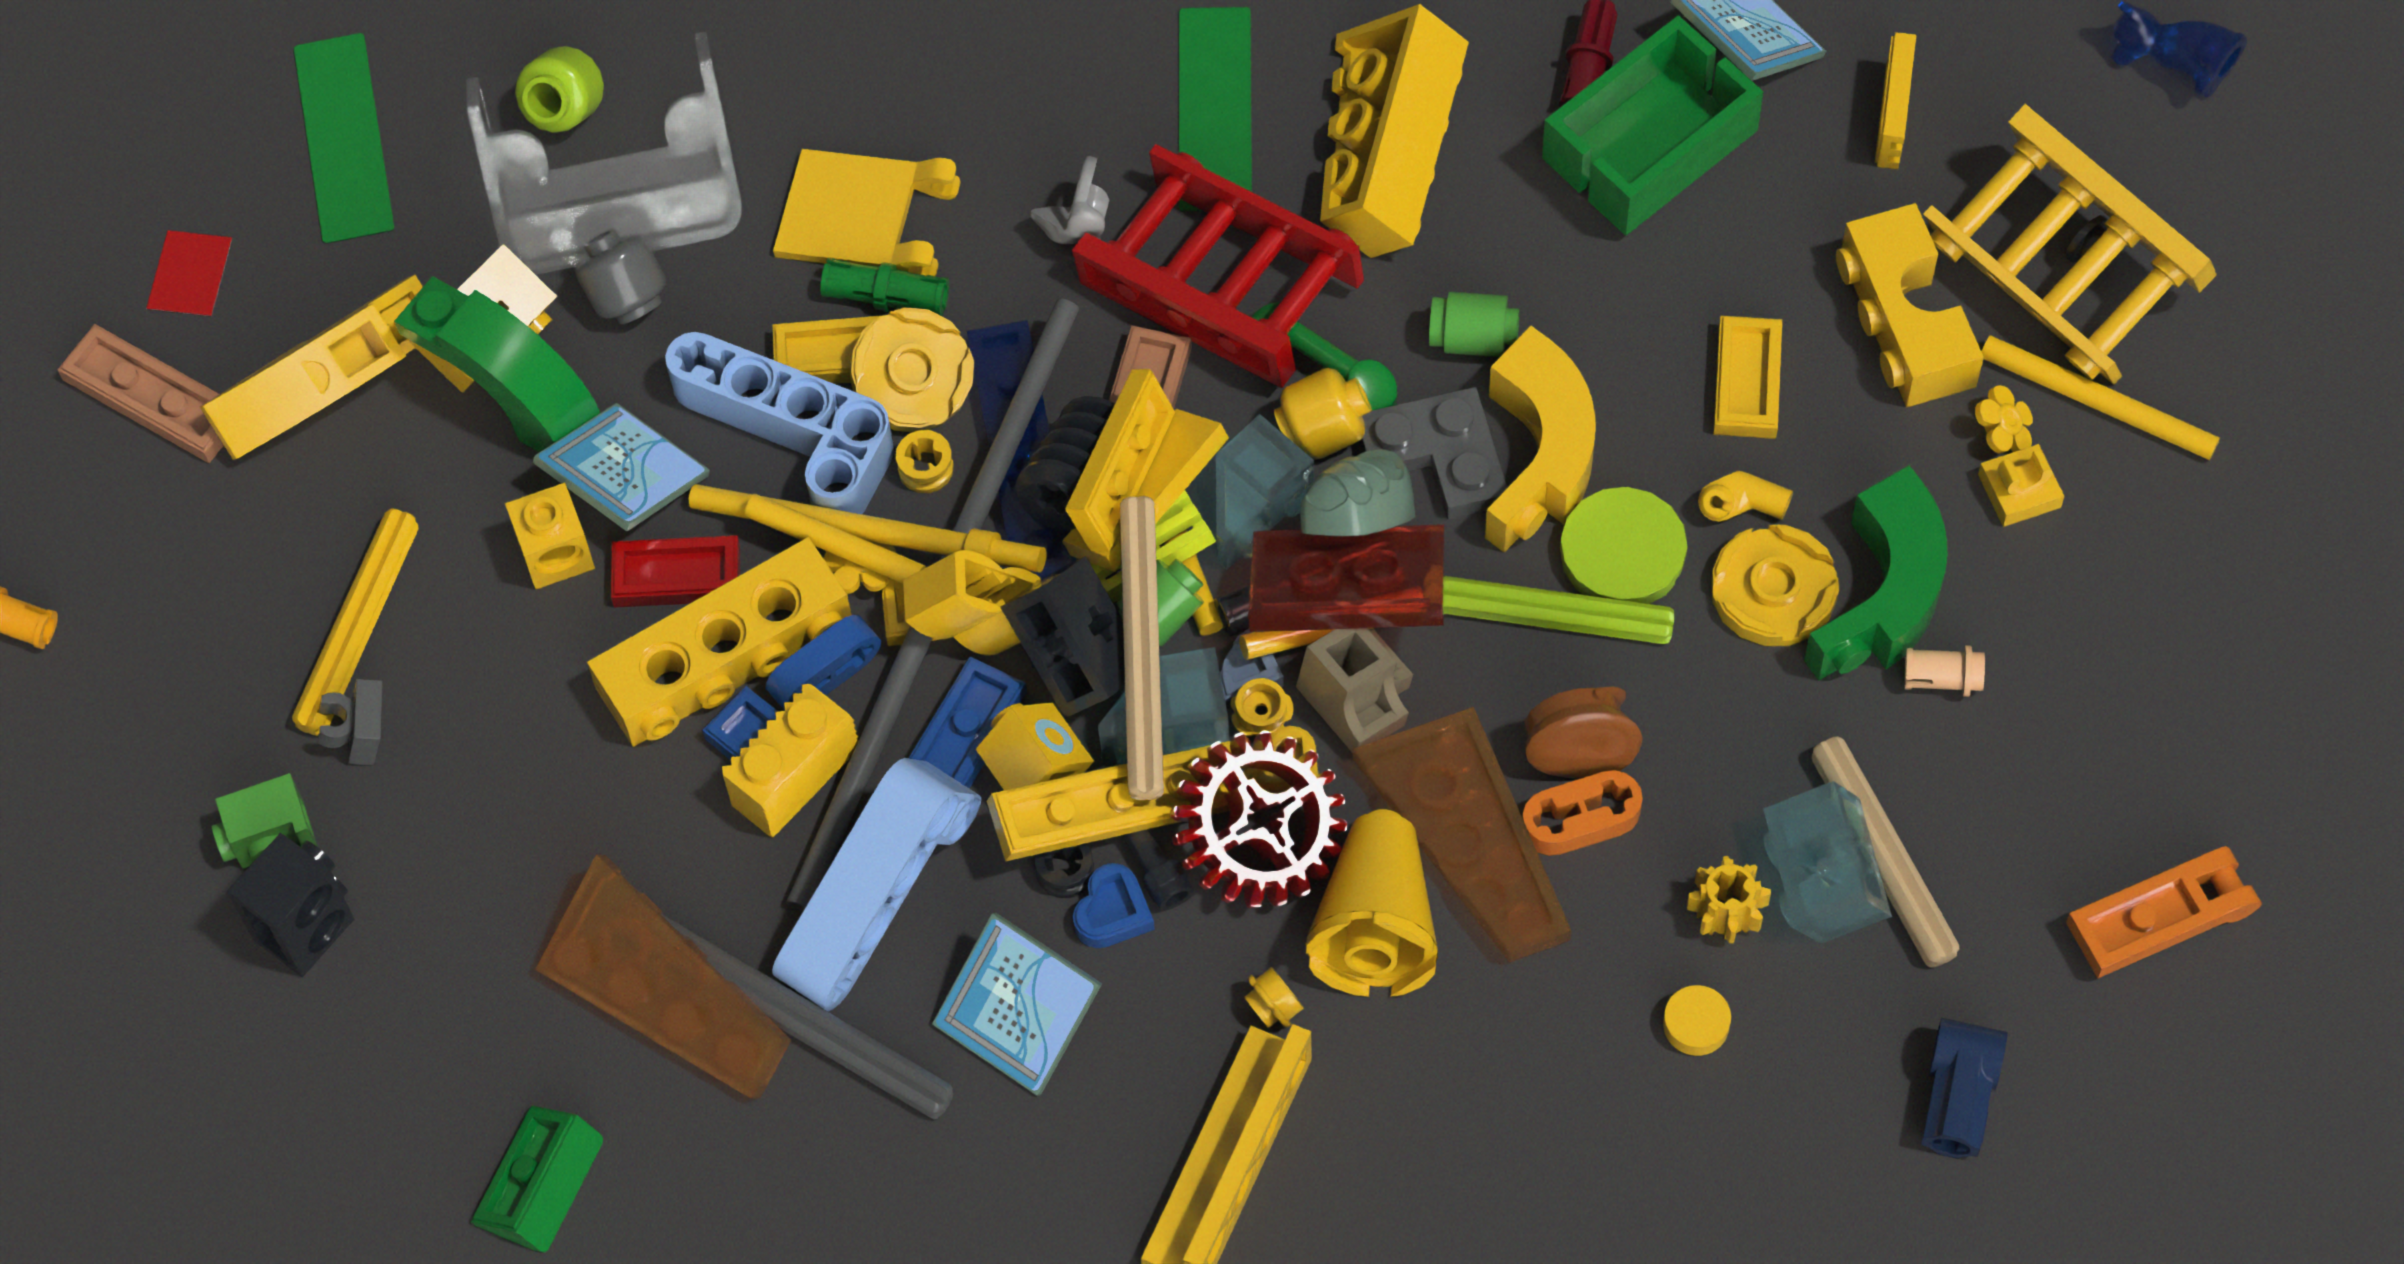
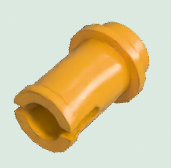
M0 586V633L30 643L36 648L44 649L45 644L48 645L54 635L58 621L57 612L51 609L46 610L8 596L7 589Z

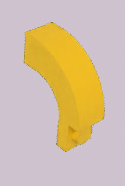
M1530 326L1490 369L1489 397L1525 424L1534 436L1539 449L1530 465L1487 509L1485 539L1504 553L1519 537L1523 540L1532 537L1544 522L1547 513L1565 525L1568 515L1583 499L1592 470L1596 422L1589 388L1581 372L1568 355L1533 326Z

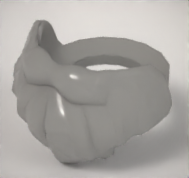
M1088 155L1084 158L1073 203L1070 207L1048 206L1031 210L1030 217L1046 233L1050 240L1059 244L1078 243L1086 232L1101 239V234L1105 229L1104 219L1110 199L1105 190L1091 184L1098 157Z

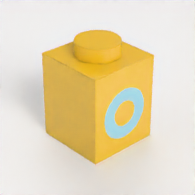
M1053 702L1033 705L1017 703L1008 706L994 717L991 722L992 730L976 748V751L1003 790L1081 774L1094 762Z

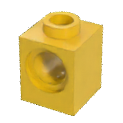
M566 483L505 503L536 590L595 569Z

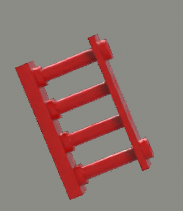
M1155 144L1150 150L1149 155L1157 189L1116 241L1109 240L1106 243L1086 232L1072 249L1080 284L1180 336L1191 338V342L1283 388L1296 371L1290 337L1287 334L1331 276L1356 289L1359 288L1364 281L1359 246L1346 233L1334 228L1326 230L1205 169L1193 156L1184 152L1175 154ZM1180 199L1208 213L1166 267L1159 266L1155 268L1135 257ZM1229 225L1258 238L1217 293L1210 292L1205 294L1186 284L1187 279ZM1280 250L1309 264L1268 319L1262 318L1258 321L1236 309Z

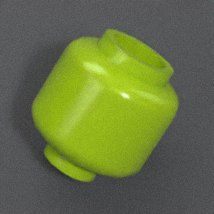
M568 46L550 48L524 66L516 81L515 96L522 114L527 121L537 128L552 133L569 131L596 111L602 101L604 82L600 69L590 56L576 48Z

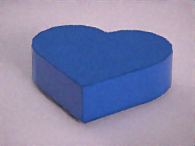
M1116 863L1105 864L1097 868L1090 876L1088 882L1089 895L1081 899L1074 909L1073 922L1075 934L1079 940L1088 947L1104 948L1155 930L1153 917L1133 872L1126 866Z

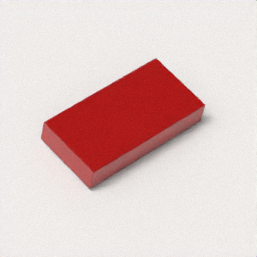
M738 535L612 541L611 599L614 608L690 604L740 576V543Z

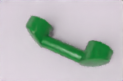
M1280 302L1269 303L1261 307L1252 315V318L1258 321L1262 318L1268 319ZM1298 321L1287 334L1290 337L1292 349H1296L1323 368L1337 370L1346 382L1356 377L1368 397L1372 411L1397 405V384L1394 375L1388 367L1379 361L1371 359L1358 361Z

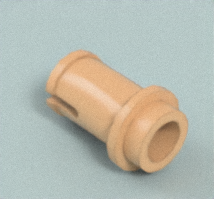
M1965 645L1964 652L1913 650V648H1906L1905 689L1962 690L1963 697H1970L1971 691H1983L1985 675L1984 652H1972L1971 645Z

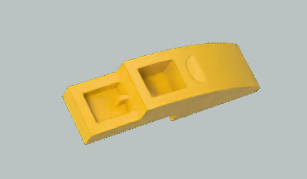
M412 275L405 278L316 336L299 343L200 406V409L232 459L235 460L330 405L406 357L405 354L415 349L409 342V339L399 334L394 320L422 289L423 286L417 276Z

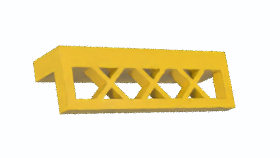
M1292 1024L1286 1039L1250 1026L1141 1257L1142 1264L1218 1263L1312 1060L1311 1031Z

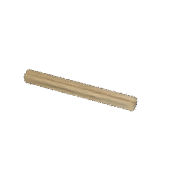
M1140 496L1124 498L1120 503L1127 769L1130 797L1136 800H1153L1160 798L1164 793L1154 501L1151 498Z

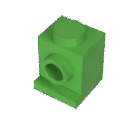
M290 773L215 799L222 822L212 825V831L224 862L237 858L242 869L249 867L280 832L298 846H301L307 840L318 847L303 798Z

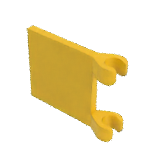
M802 149L773 249L775 258L824 264L827 258H835L850 263L878 267L882 262L896 264L897 270L926 276H936L939 264L938 260L933 257L935 253L933 245L929 242L918 240L900 243L914 189L944 200H952L957 196L961 182L960 178L955 175L957 170L955 163L951 159L933 158L912 162Z

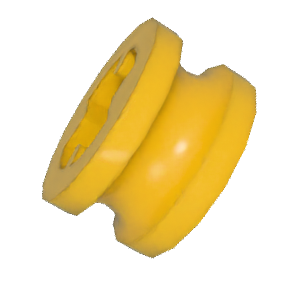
M918 430L905 436L896 448L898 474L901 482L908 489L917 493H932L942 489L949 483L954 467L952 451L948 441L941 434L932 430ZM921 453H933L935 464L937 465L934 466L930 462L928 463L929 470L918 471L915 469L914 459L912 458L916 457L921 461Z

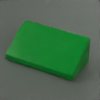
M531 1105L471 1223L531 1250L546 1252L550 1248L603 1144L602 1135L577 1114Z

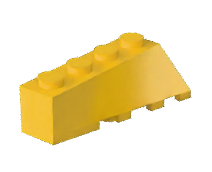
M1421 4L1336 34L1335 50L1343 56L1342 68L1333 72L1332 91L1340 96L1339 112L1329 118L1327 136L1336 142L1335 153L1325 161L1320 222L1330 229L1334 228L1346 233L1359 246V250L1370 258L1414 245L1415 238L1421 227L1420 219L1428 190L1435 176V164L1443 136L1448 128V117L1457 85L1462 77V66L1469 44L1466 39Z

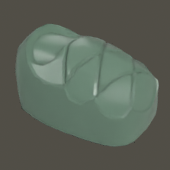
M1382 449L1366 451L1356 457H1346L1332 463L1331 466L1313 480L1301 501V532L1312 535H1367L1396 527L1416 517L1409 469L1395 452Z

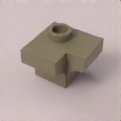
M1355 617L1307 646L1296 688L1356 756L1405 726L1409 712L1402 704L1398 695L1410 687L1414 674L1374 629L1370 631L1358 617Z

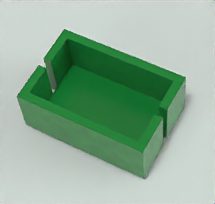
M1677 15L1545 119L1542 159L1578 193L1589 187L1588 202L1627 236L1758 131L1764 91L1724 57L1716 64L1712 96L1707 92L1712 88L1716 48Z

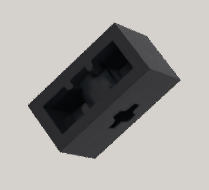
M1086 556L1040 578L1000 607L1064 718L1110 698L1125 686L1123 619Z

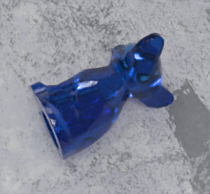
M2121 0L2117 7L2123 13L2116 20L2113 34L2117 46L2111 58L2115 63L2127 66L2136 59L2149 54L2162 67L2180 70L2192 76L2195 82V93L2210 97L2242 56L2247 46V38L2243 33H2236L2207 21L2187 20L2172 24H2161L2153 14L2144 8L2136 7Z

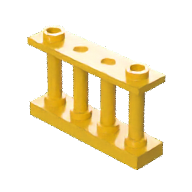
M2024 104L2008 121L2016 139H2018L2013 145L2016 151L2013 156L1952 222L1932 205L1923 215L1934 230L1930 235L1934 245L1945 256L1956 263L1963 255L2071 349L2064 356L2082 374L2093 380L2100 373L2111 384L2115 385L2122 375L2116 363L2107 356L2172 285L2179 288L2186 281L2200 293L2217 274L2211 260L2029 106ZM2047 164L2064 178L2058 184L2061 191L1996 261L1970 237L2034 168L2041 171ZM2093 203L2110 217L2104 223L2107 230L2050 292L2041 299L2017 279L2016 275L2079 207L2086 210ZM2138 242L2156 256L2150 263L2154 269L2087 339L2061 315L2125 246L2132 249Z

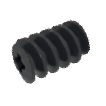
M1083 396L1071 400L1064 406L1059 418L1052 424L1049 434L1043 438L1039 449L1033 453L1028 466L1021 471L1016 483L1017 497L1023 509L1033 519L1049 528L1059 530L1076 529L1065 508L1115 403L1101 397Z

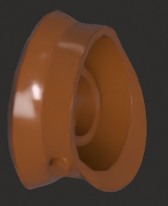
M1615 686L1577 688L1560 692L1540 702L1529 712L1525 719V730L1528 737L1525 742L1527 761L1536 770L1548 775L1564 778H1584L1603 771L1623 770L1632 763L1643 741L1642 733L1638 726L1620 709L1626 699L1625 690Z

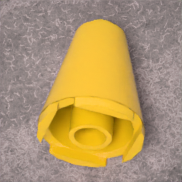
M1374 810L1358 817L1352 823L1307 935L1306 954L1308 953L1310 957L1309 968L1314 976L1332 988L1352 995L1369 997L1370 986H1391L1390 997L1399 996L1423 987L1435 975L1438 947L1416 830L1410 821L1392 810Z

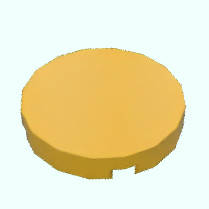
M904 307L891 311L888 315L881 316L863 329L851 354L849 380L854 392L872 398L883 405L888 413L890 429L905 432L929 430L942 426L960 411L973 385L974 360L970 348H967L965 340L960 336L961 332L950 320L927 309Z
M1769 525L1768 529H1759L1752 532L1753 528L1738 533L1721 549L1712 571V602L1722 622L1739 637L1762 646H1791L1809 639L1810 633L1829 622L1839 594L1837 572L1833 567L1834 561L1828 549L1808 532L1788 525Z

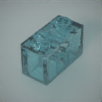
M1832 781L1763 809L1769 832L1765 833L1763 837L1764 846L1770 861L1780 872L1784 891L1779 894V904L1783 916L1791 928L1822 944L1892 917L1862 804L1858 796Z

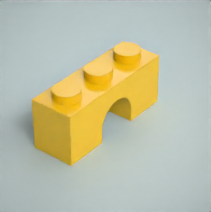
M1916 203L1847 222L1842 248L1836 250V262L1840 276L1846 285H1854L1859 296L1858 314L1861 325L1867 336H1876L1882 350L1880 353V365L1884 379L1890 388L1898 387L1906 408L1976 388L1984 359L1961 305L1942 311L1931 312L1915 307L1904 296V294L1912 290L1932 284L1938 257L1936 247Z

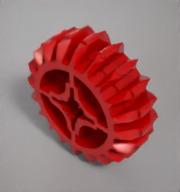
M1261 731L1256 735L1253 749L1249 739L1243 732L1237 733L1230 738V751L1220 742H1215L1207 748L1211 764L1196 758L1188 765L1191 775L1198 783L1182 780L1175 788L1176 793L1180 797L1191 802V805H1179L1170 811L1172 819L1188 822L1189 829L1172 836L1174 845L1182 846L1191 842L1195 853L1187 856L1182 861V865L1186 870L1192 869L1201 863L1207 867L1208 870L1199 881L1200 887L1204 890L1214 886L1220 879L1224 880L1221 900L1226 903L1233 902L1240 894L1242 887H1244L1246 906L1252 909L1261 906L1265 892L1274 907L1287 903V887L1297 897L1305 896L1311 891L1310 882L1306 875L1321 881L1330 873L1327 865L1319 856L1334 859L1339 857L1342 851V847L1337 842L1327 838V834H1338L1347 829V822L1345 820L1330 817L1329 810L1345 803V797L1342 794H1333L1326 797L1323 786L1335 779L1334 772L1327 770L1315 776L1310 771L1318 759L1317 752L1313 750L1306 752L1298 760L1294 759L1296 739L1292 737L1283 739L1275 752L1273 738L1269 731ZM1252 768L1271 772L1282 778L1291 788L1281 794H1270L1263 791L1254 778L1247 780L1241 769ZM1223 782L1228 790L1224 797L1230 808V819L1224 829L1214 834L1211 821L1212 802L1217 788ZM1281 804V809L1270 815V822L1263 825L1262 828L1250 829L1238 836L1236 835L1238 829L1248 824L1247 817L1254 814V812L1262 809L1266 811ZM1302 805L1306 822L1305 835L1299 852L1294 856L1290 850L1294 842L1287 830L1288 819L1291 813ZM1237 845H1248L1254 848L1263 860L1270 858L1277 871L1262 872L1246 868L1231 859L1225 852Z

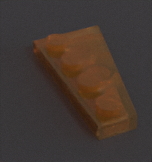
M1474 707L1353 749V760L1392 811L1397 812L1412 823L1416 830L1418 845L1509 962L1570 941L1571 928Z
M596 854L535 970L749 1098H761L791 1039L734 982H728L706 960L708 956L690 939L684 938L661 915L662 911L644 893H639L620 874L621 870L606 855Z

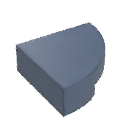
M1256 624L1240 635L1260 631L1261 629ZM1240 635L1233 642V646L1227 653L1221 667L1219 677L1220 694L1225 709L1231 707V699L1250 680L1266 678L1276 682L1281 687L1284 686L1283 675L1273 654L1245 660L1240 649Z

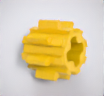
M1723 856L1721 866L1716 869L1712 866L1708 869L1702 867L1697 869L1695 884L1700 890L1688 894L1687 910L1697 912V918L1703 917L1700 927L1702 935L1707 933L1712 935L1713 932L1723 934L1724 940L1734 943L1736 933L1741 930L1747 933L1749 930L1758 932L1761 929L1763 916L1758 908H1764L1769 905L1771 889L1761 887V881L1755 882L1758 866L1755 864L1749 866L1746 863L1742 867L1733 864V859H1730L1729 856ZM1732 896H1735V897L1739 898L1740 901H1738L1737 899L1731 898V897H1732ZM1717 898H1719L1720 900L1726 901L1725 904L1722 903V902H1720V901H1718Z

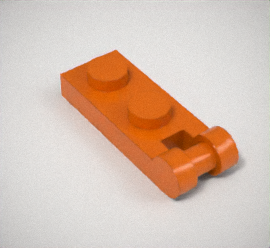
M2225 846L2070 912L2066 924L2096 977L2101 978L2221 924L2242 920L2258 910L2262 902L2251 885H2243L2235 871L2239 867V863L2231 849ZM2213 884L2219 897L2209 901L2200 885Z

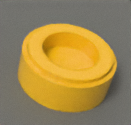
M1700 985L1684 987L1674 993L1666 1005L1663 1019L1665 1035L1672 1046L1685 1054L1694 1056L1710 1054L1720 1048L1727 1039L1731 1024V1011L1724 997L1714 989Z

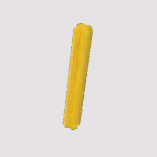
M392 508L383 515L292 715L295 727L302 732L318 736L320 726H330L335 714L319 713L321 697L324 694L333 692L344 695L419 529L416 518L408 512Z

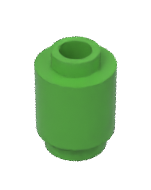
M1449 292L1448 298L1433 297L1430 314L1429 346L1444 347V353L1501 357L1505 352V345H1512L1518 339L1520 309L1508 308V295Z
M1160 559L1156 560L1159 645L1162 647L1204 603L1202 598L1196 593L1204 584L1178 559H1175L1169 566ZM1122 596L1116 604L1120 608L1118 612L1121 618L1123 619Z

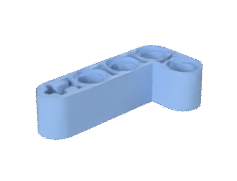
M684 333L672 341L667 348L665 359L674 396L680 404L690 410L810 456L811 458L805 470V477L811 505L858 514L865 512L894 455L888 413L882 404L862 394L704 333ZM751 389L764 390L754 397L741 396L744 392ZM813 410L819 412L818 415L810 419L796 418L797 415L804 411ZM870 432L876 434L873 438L866 441L852 440L859 433ZM833 483L848 484L847 488L840 492L831 493L824 491L827 486Z
M903 758L893 764L878 784L781 948L773 965V976L827 1012L836 1008L852 989L936 845H951L963 836L979 811L981 797L927 761Z

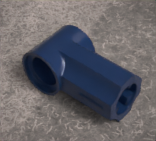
M1941 1017L1929 1070V1076L1934 1077L1921 1145L1929 1147L1936 1154L1957 1159L1968 1156L1978 1157L1988 1118L1987 1111L1991 1090L1995 1091L1998 1085L2008 1032Z

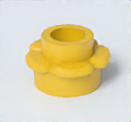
M1257 678L1246 682L1230 702V706L1234 710L1231 718L1232 723L1237 731L1243 732L1246 736L1257 735L1261 731H1269L1272 735L1279 728L1284 727V723L1290 721L1293 716V703L1290 696L1285 694L1279 684L1266 678ZM1258 706H1265L1268 711L1264 715H1258L1255 709Z
M1272 967L1257 979L1252 974L1249 975L1248 981L1254 989L1245 996V999L1268 1028L1278 1020L1284 1027H1290L1292 1024L1289 1020L1304 1009L1294 993Z

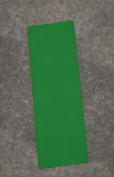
M1249 7L1181 8L1179 11V152L1193 156L1205 169L1252 192L1251 10ZM1181 199L1179 200V209L1181 211H1203Z
M357 33L296 45L294 47L322 241L324 243H331L392 231L394 229V221L364 34Z

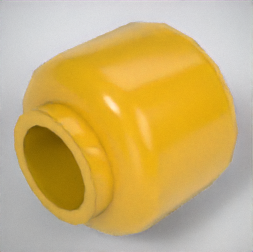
M1332 368L1322 369L1286 386L1281 392V407L1274 409L1278 426L1291 451L1294 454L1303 451L1309 458L1314 460L1323 459L1359 442L1365 435V423L1362 416L1372 412L1368 397L1359 380L1355 377L1346 382L1343 376Z

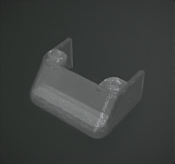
M706 32L694 34L705 92L680 97L668 108L664 120L668 146L551 170L545 148L533 134L523 130L491 133L479 78L466 79L467 111L500 247L504 244L537 275L576 267L588 255L583 245L595 236L613 228H616L620 237L628 234L642 235L651 250L656 251L726 236L737 227L742 216V202Z

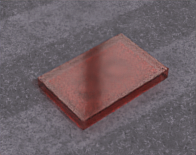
M1444 525L1396 526L1376 533L1359 536L1312 535L1302 533L1301 529L1253 532L1248 609L1250 632L1444 626Z

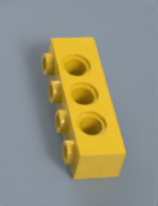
M807 537L589 660L587 664L597 692L632 747H635L647 739L653 741L665 737L678 726L680 720L701 708L711 709L723 704L733 695L735 689L758 676H770L783 661L838 621L852 615L848 596L813 542ZM785 609L793 612L782 621L766 619L770 613L776 610ZM730 640L738 643L728 652L716 653L711 651L713 646L722 641ZM667 672L682 673V676L674 683L666 685L655 683L661 675Z

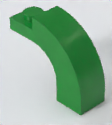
M432 276L394 320L400 335L451 363L483 387L508 416L518 440L537 452L543 451L600 414V410L591 393L564 359L520 319L475 289L468 296Z
M1910 465L1859 493L1856 497L1851 525L1877 558L1883 573L1884 582L1871 598L1809 634L1804 662L1818 681L1837 670L1840 674L1851 672L1868 659L1871 651L1883 667L1888 669L1906 655V648H1913L1918 643L1935 613L1948 556L1945 525L1933 496Z

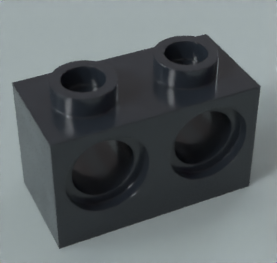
M280 832L227 890V893L253 940L303 978L355 919L344 899V896L348 893L347 888L331 873L335 868V864L329 856L307 840L301 846H298Z

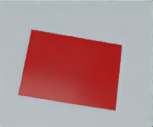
M168 230L146 309L212 316L232 237Z

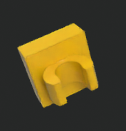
M2039 444L1980 464L1978 476L2003 527L2062 507L2065 496Z

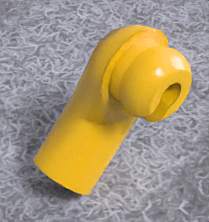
M1736 471L1707 484L1699 494L1698 503L1703 515L1712 521H1725L1752 509L1782 520L1791 502L1793 491L1747 472Z

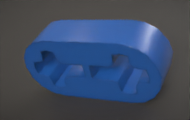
M860 615L845 617L783 661L769 676L766 682V690L784 711V703L793 702V694L802 693L803 684H812L824 695H827L864 668L875 657L881 647V639Z

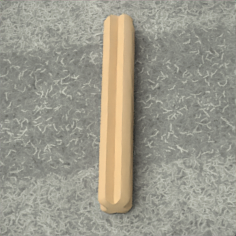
M1836 736L1819 743L1813 748L1812 761L1923 961L1931 968L1948 963L1957 956L1959 943L1845 740Z

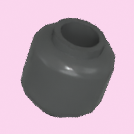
M613 228L595 236L583 245L588 255L577 264L575 274L599 317L603 319L616 318L620 325L626 324L649 313L662 303L659 294L666 286V276L642 235L628 234L620 237L616 228Z

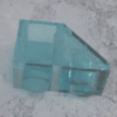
M1260 414L1216 453L1218 563L1226 570L1242 556L1245 558L1254 556L1267 542L1271 529L1286 515L1292 518L1301 512V501L1314 480V460Z
M1215 647L1159 656L1163 754L1204 747L1215 742L1229 741L1228 714ZM1125 692L1098 725L1103 764L1117 762L1121 765L1127 764Z

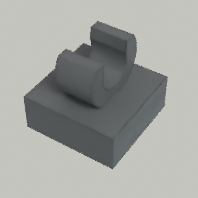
M356 679L352 700L341 693L333 692L322 695L319 713L338 715L344 723L336 727L329 725L320 726L318 744L328 748H337L349 742L348 764L374 766L381 737L383 681Z

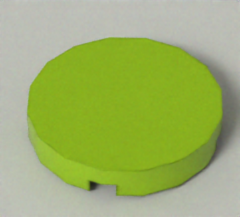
M1631 487L1602 489L1581 500L1566 518L1560 541L1563 571L1574 588L1581 594L1646 604L1666 596L1672 589L1676 579L1683 570L1688 548L1684 525L1673 508L1653 493Z

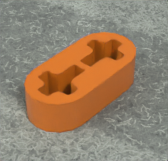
M1612 770L1603 771L1543 790L1533 795L1525 804L1522 817L1523 838L1528 846L1537 853L1553 856L1621 836L1631 831L1639 821L1643 800L1641 788L1636 780L1627 773ZM1612 792L1616 800H1625L1621 814L1614 815L1609 806L1600 807L1604 793ZM1551 811L1552 816L1556 820L1564 819L1562 821V831L1552 834L1548 826H1539L1542 813Z

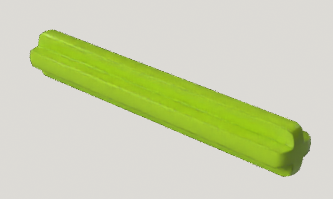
M1436 574L1427 576L1423 590V602L1426 603L1428 612L1659 644L1670 642L1675 618L1674 609L1668 606Z

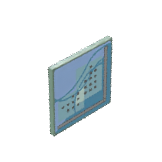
M1671 0L1670 2L1751 81L1821 59L1827 52L1774 0Z
M615 403L539 452L533 459L535 465L561 484L566 483L569 490L626 531H629L684 494L694 484H698L706 479L710 472L707 467L618 403Z
M995 912L991 914L932 1025L1039 1096L1044 1091L1102 983Z

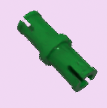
M827 258L822 272L820 289L822 297L849 299L873 304L874 310L888 312L890 307L897 309L906 307L927 309L943 316L949 296V278L926 276L897 270L896 264L882 262L878 267Z

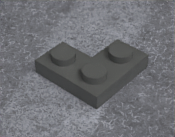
M1476 387L1373 410L1362 416L1365 423V435L1360 440L1363 453L1379 449L1395 452L1406 464L1409 471L1432 466L1448 519L1487 511L1507 489Z

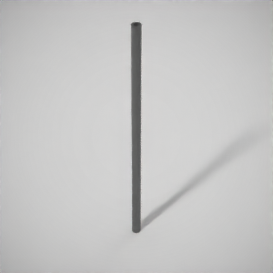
M1066 299L1056 300L953 531L969 533L972 528L982 529L1077 317L1079 307L1075 303ZM911 626L786 901V904L794 910L803 913L831 866L933 639L921 634Z

